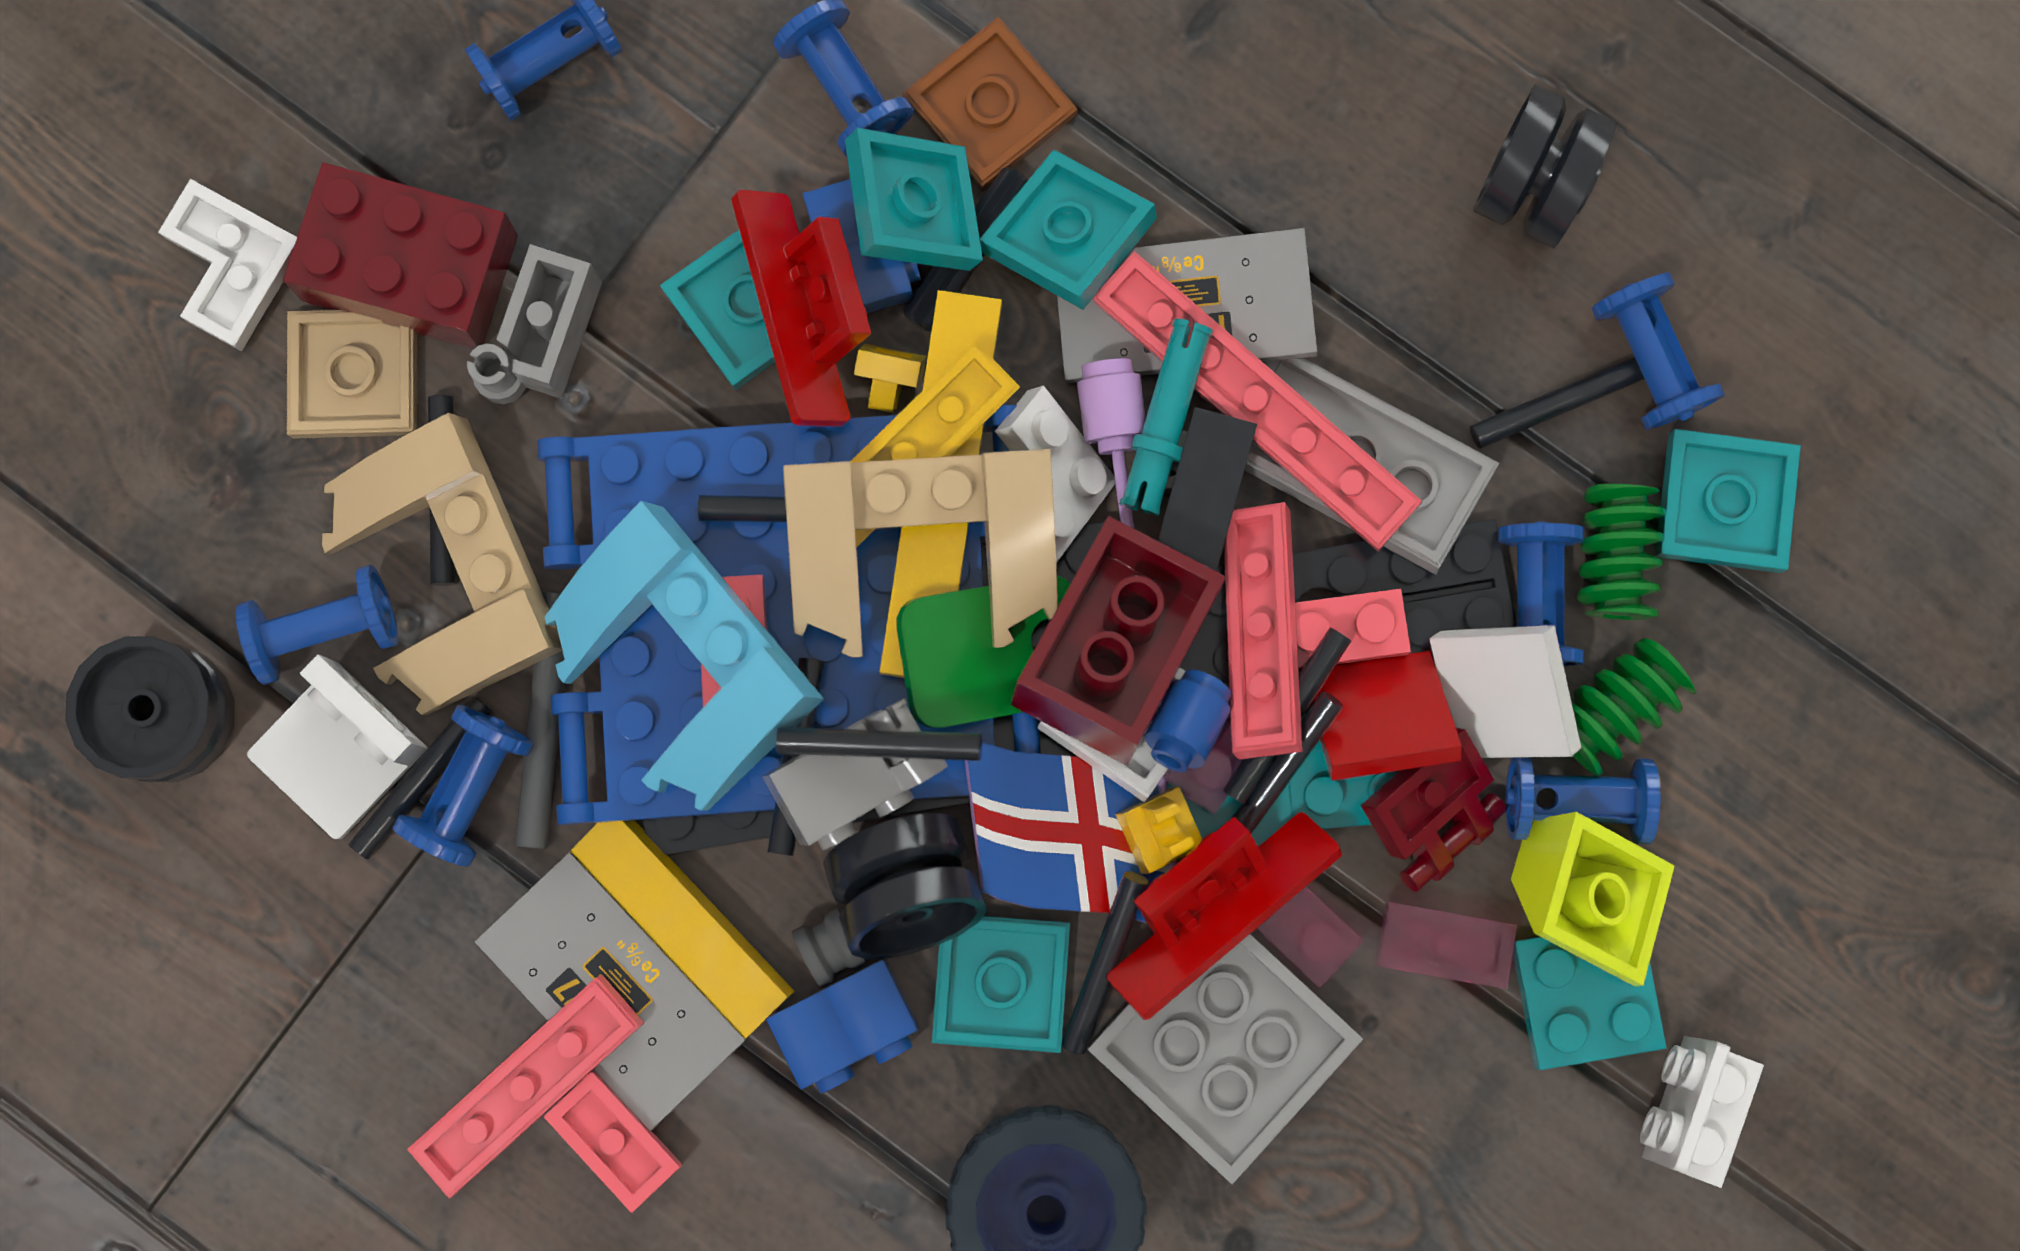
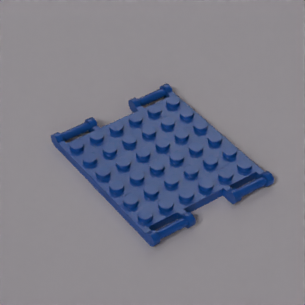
M1002 405L984 423L983 433L992 432L993 452L1010 451L995 431L1017 405ZM897 415L851 418L841 427L797 426L790 422L577 438L559 436L537 440L538 460L545 462L549 546L543 548L544 568H581L603 540L640 501L664 507L721 577L764 576L767 631L797 667L800 657L825 661L820 695L824 700L818 704L814 728L845 729L875 711L886 710V707L903 698L906 700V706L910 711L905 679L880 674L902 527L875 529L856 548L863 657H851L841 653L846 641L842 637L807 624L803 636L794 633L787 523L699 521L698 519L699 495L785 497L783 465L851 461ZM589 460L593 544L575 545L571 462ZM984 522L969 523L959 590L983 587L980 540H986ZM653 604L599 656L601 692H571L551 695L552 715L558 716L563 798V804L556 805L557 825L774 810L776 801L764 782L762 775L782 765L783 754L777 753L776 746L708 811L694 808L696 794L668 783L665 792H657L648 788L641 781L682 730L703 708L701 662ZM1024 712L1012 714L1015 752L1041 754L1040 735L1037 728L1039 725L1038 719ZM603 713L607 802L589 803L584 714ZM914 718L921 732L981 734L982 743L995 746L993 718L944 728H927L919 724ZM945 760L948 767L910 789L914 796L912 800L968 797L969 790L965 761Z

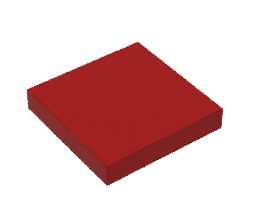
M1430 651L1336 665L1310 704L1311 707L1322 691L1333 695L1344 705L1320 739L1331 781L1461 761L1462 745Z

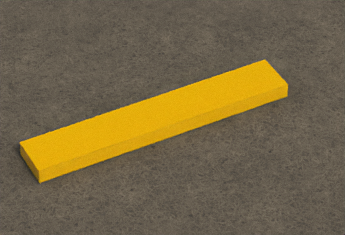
M938 290L923 390L974 340L994 359L1002 299ZM984 424L950 457L979 455ZM969 523L901 528L880 674L904 678L896 629V620L900 608L907 601L917 597L959 591Z

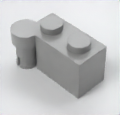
M529 245L496 339L505 351L494 344H483L476 347L470 353V356L475 359L474 363L467 361V369L473 378L474 385L485 399L495 404H508L518 399L523 394L525 388L562 399L602 284L591 263L538 246Z
M904 698L885 708L886 710L875 711L845 728L853 730L921 732L906 706L907 702ZM798 755L762 775V778L799 844L810 846L817 841L821 849L826 850L857 832L852 822L854 819L873 808L876 809L879 817H882L902 807L914 799L911 788L938 774L948 765L945 760Z

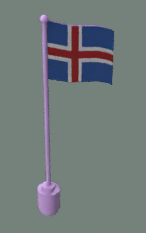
M1117 358L1087 363L1081 366L1083 380L1077 382L1084 442L1090 445L1098 444L1100 455L1112 454L1120 521L1134 529L1132 510L1119 505V502L1123 498L1128 481L1125 453L1134 451L1131 447L1134 435L1142 434L1146 420L1140 374L1133 372L1132 359ZM982 743L981 760L965 761L981 892L1029 908L1109 913L1124 872H1135L1147 878V890L1154 879L1167 873L1178 864L1176 860L1152 873L1144 874L1140 872L1115 814L1142 802V800L1080 757L1015 752ZM1166 772L1148 798L1168 789ZM1138 909L1135 920L1147 923Z

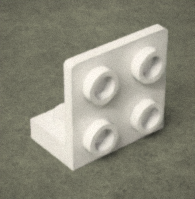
M317 655L300 672L311 686L249 749L247 756L333 839H343L426 752L428 747L338 662Z
M1684 1036L1681 1046L1674 1045L1666 1057L1661 1079L1667 1083L1660 1106L1659 1108L1653 1106L1649 1110L1642 1125L1640 1142L1646 1145L1642 1158L1722 1188L1764 1065L1731 1053L1730 1046L1720 1042Z

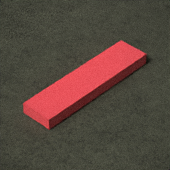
M1285 502L1233 510L1224 542L1232 753L1238 759L1302 752L1291 512Z
M603 975L596 977L407 1150L450 1199L645 1023Z

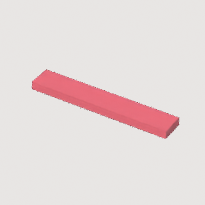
M1135 251L1093 297V302L1162 363L1173 328L1171 326L1173 319L1189 320L1188 326L1191 327L1186 348L1189 345L1195 322L1213 330L1212 337L1209 338L1194 391L1220 414L1256 423L1257 428L1253 442L1378 552L1422 504L1421 499Z

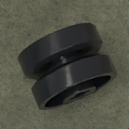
M1534 84L1497 154L1477 198L1473 212L1503 225L1515 216L1527 193H1530L1534 196L1523 221L1525 236L1554 249L1563 238L1575 215L1580 213L1590 196L1603 168V159L1614 136L1618 122L1586 108L1576 114L1564 136L1559 140L1555 137L1566 112L1565 98Z
M125 636L98 647L77 668L66 693L65 721L75 747L94 767L125 779H136L144 782H179L203 772L223 753L234 728L235 700L226 676L207 656L154 636Z
M928 813L895 818L868 827L846 838L829 851L823 866L835 901L846 904L839 919L847 946L853 956L864 959H885L916 953L957 937L980 922L987 912V908L975 872L963 868L970 856L956 818L946 814Z

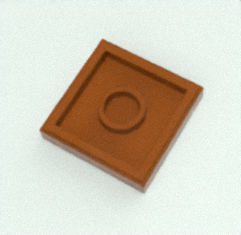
M999 17L994 19L903 92V97L907 98L914 109V113L939 142L965 147L970 179L981 192L985 191L992 184L1002 168L1006 166L1013 168L1075 118L1078 112L1076 106Z

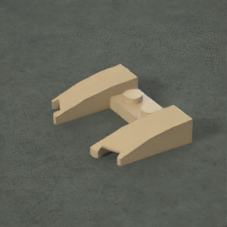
M447 413L371 454L325 484L324 493L334 494L333 533H322L324 553L334 554L430 507L475 613L425 638L373 668L377 677L385 684L392 685L396 679H399L421 699L416 708V711L421 715H429L563 651L557 626L546 625L545 615L549 611L548 605L467 418Z
M1051 449L855 463L848 461L783 465L795 634L803 636L807 624L813 625L846 639L841 653L851 657H863L855 530L984 522L993 648L1005 647L1013 642L1014 639L1008 628L1042 608L1049 620L1057 610V574Z

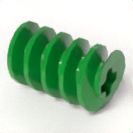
M1597 484L1587 488L1584 492L1586 503L1599 508L1586 513L1582 518V524L1585 528L1598 533L1584 538V542L1580 546L1583 553L1596 558V560L1583 563L1579 567V575L1595 583V585L1582 588L1577 592V599L1580 603L1595 609L1585 612V615L1611 620H1647L1659 617V610L1641 603L1642 596L1661 591L1660 584L1643 578V571L1663 565L1662 559L1645 553V546L1664 541V534L1646 527L1648 520L1666 516V509L1648 502V496L1659 493V489L1632 484Z
M1642 638L1634 643V656L1623 653L1615 658L1613 663L1615 673L1606 669L1596 673L1593 681L1595 688L1582 685L1574 691L1576 705L1572 703L1581 749L1573 757L1595 776H1600L1603 773L1596 754L1602 751L1614 760L1619 761L1623 757L1616 740L1620 735L1635 745H1639L1643 742L1642 735L1636 724L1639 720H1643L1653 728L1659 729L1663 726V722L1656 708L1658 705L1662 704L1676 714L1683 710L1676 691L1681 688L1692 695L1697 693L1693 682L1678 661L1662 645L1651 639Z

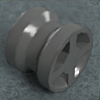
M838 907L827 912L822 923L812 928L803 925L791 931L806 965L820 988L833 982L838 971L846 967L857 969L867 964L866 959L851 954L840 923L839 916L841 911Z

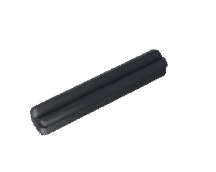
M1007 166L1002 168L975 206L979 238L984 235L1028 181L1017 170ZM978 265L970 271L933 266L904 307V316L918 328L927 332L931 331L938 290L959 293Z

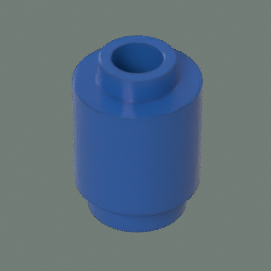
M1187 670L1184 672L1181 680H1174L1144 736L1146 743L1152 749V758L1160 765L1176 772H1185L1187 768L1203 767L1231 710L1228 705L1231 697L1230 689L1216 677L1198 670Z

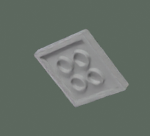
M1248 935L1151 1019L1143 1020L1127 1004L1087 1049L1225 1179L1233 1184L1360 1044L1363 1038L1252 935Z

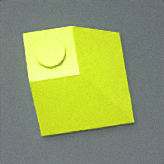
M1578 812L1555 815L1540 821H1533L1528 838L1521 842L1511 881L1534 934L1633 986L1644 985L1675 866Z

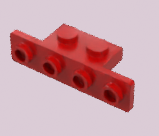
M741 189L732 196L731 201L791 421L797 426L841 427L851 419L836 363L872 333L839 218L817 217L799 233L791 201L786 194Z
M1304 812L1296 814L1260 846H1257L1250 831L1235 817H1232L1217 831L1204 837L1197 848L1171 870L1154 879L1147 890L1134 900L1154 935L1111 970L1107 975L1108 981L1143 1020L1151 1019L1342 856L1339 844Z

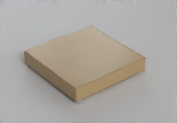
M344 310L287 311V435L289 437L406 435L417 429V333L414 330L404 326L398 328L387 325L382 320Z

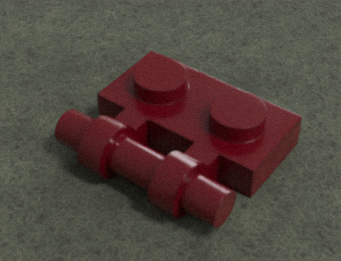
M1456 728L1462 745L1461 761L1400 770L1360 805L1390 856L1406 860L1413 853L1414 861L1400 872L1402 882L1413 892H1418L1431 879L1440 881L1454 868L1453 860L1470 844L1480 845L1494 832L1493 823L1507 811L1504 802L1493 793H1488L1481 801L1478 799L1477 795L1490 785L1494 778L1466 729ZM1452 819L1454 825L1443 835L1439 836L1437 831Z

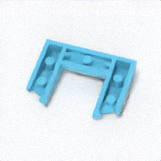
M640 501L576 572L545 615L546 625H557L565 660L555 664L558 677L563 683L572 684L652 604L719 684L721 689L682 730L641 781L648 788L657 792H665L668 783L696 794L694 808L708 811L776 746L777 730L779 727L795 728L824 698L665 508Z

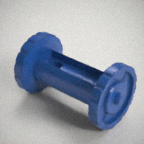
M571 0L573 2L572 6L489 58L484 50L475 43L464 49L483 78L480 80L479 85L484 93L490 94L492 92L510 121L521 115L518 103L514 98L515 95L593 46L599 44L612 58L623 51L606 21L608 15L602 6L597 7L593 0ZM574 27H582V30L572 37H564V34Z
M823 0L806 8L786 23L779 33L776 34L773 46L781 58L791 59L803 56L848 126L841 133L837 141V145L847 157L845 139L855 129L862 128L896 134L912 118L914 109L905 97H896L885 101L840 31L850 15L849 9L843 0ZM855 99H864L868 102L871 109L865 113H860L855 109L852 102Z
M1668 272L1652 276L1637 283H1630L1624 286L1622 290L1601 300L1591 308L1597 321L1617 317L1657 407L1641 418L1646 431L1661 427L1678 419L1681 421L1688 420L1694 417V412L1717 402L1725 396L1721 384L1703 387L1698 385L1660 301V297L1675 285L1671 274Z
M1544 521L1499 527L1498 542L1517 547V627L1554 625L1563 666L1584 665V650L1565 646V547L1584 542V527Z
M370 564L356 570L358 594L271 620H267L260 606L254 600L239 603L236 606V625L241 646L250 669L260 683L266 685L279 680V655L366 629L370 630L381 649L390 648L398 644L397 623L384 582L373 565Z
M457 705L451 718L466 731L421 817L399 815L393 829L403 839L419 849L447 862L469 867L476 856V852L462 838L508 752L529 756L534 742L495 716L491 717L472 708Z
M1511 757L1507 771L1505 806L1507 808L1505 813L1506 825L1511 839L1526 840L1530 834L1533 821H1540L1550 816L1578 812L1596 823L1628 824L1630 836L1635 844L1650 845L1653 843L1658 830L1661 805L1660 779L1654 760L1636 759L1631 769L1630 778L1534 774L1530 757ZM1543 788H1552L1556 793L1554 804L1548 808L1539 807L1536 801L1538 792Z

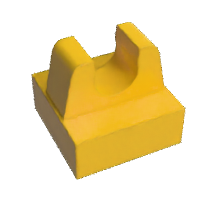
M870 344L863 345L858 350L854 375L872 378L868 408L893 413L894 409H897L902 385L917 387L921 383L927 356Z
M1180 787L1169 788L1148 798L1145 802L1142 801L1115 814L1139 870L1144 874L1152 873L1190 854L1202 840Z

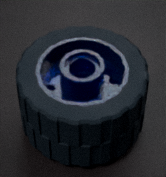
M1044 1105V1107L1039 1108L1027 1106L1015 1109L1014 1113L1004 1117L1000 1115L988 1123L987 1128L980 1134H975L967 1143L961 1158H958L948 1189L945 1213L946 1230H949L951 1237L950 1247L952 1251H1138L1139 1246L1143 1245L1146 1232L1144 1215L1147 1214L1146 1198L1141 1187L1142 1181L1124 1146L1118 1142L1110 1130L1103 1124L1099 1125L1092 1121L1088 1115L1077 1110L1073 1112L1060 1109V1106ZM1051 1195L1057 1197L1064 1206L1056 1219L1049 1222H1040L1029 1215L1027 1211L1029 1204L1036 1197Z

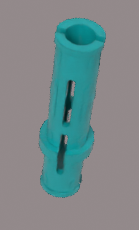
M1173 319L1171 325L1173 328L1142 434H1135L1131 447L1136 451L1123 498L1119 502V505L1138 512L1144 488L1147 486L1141 509L1144 510V514L1159 516L1160 505L1172 463L1180 462L1183 448L1178 446L1208 341L1213 333L1211 328L1195 322L1189 345L1186 348L1191 327L1188 326L1189 320Z

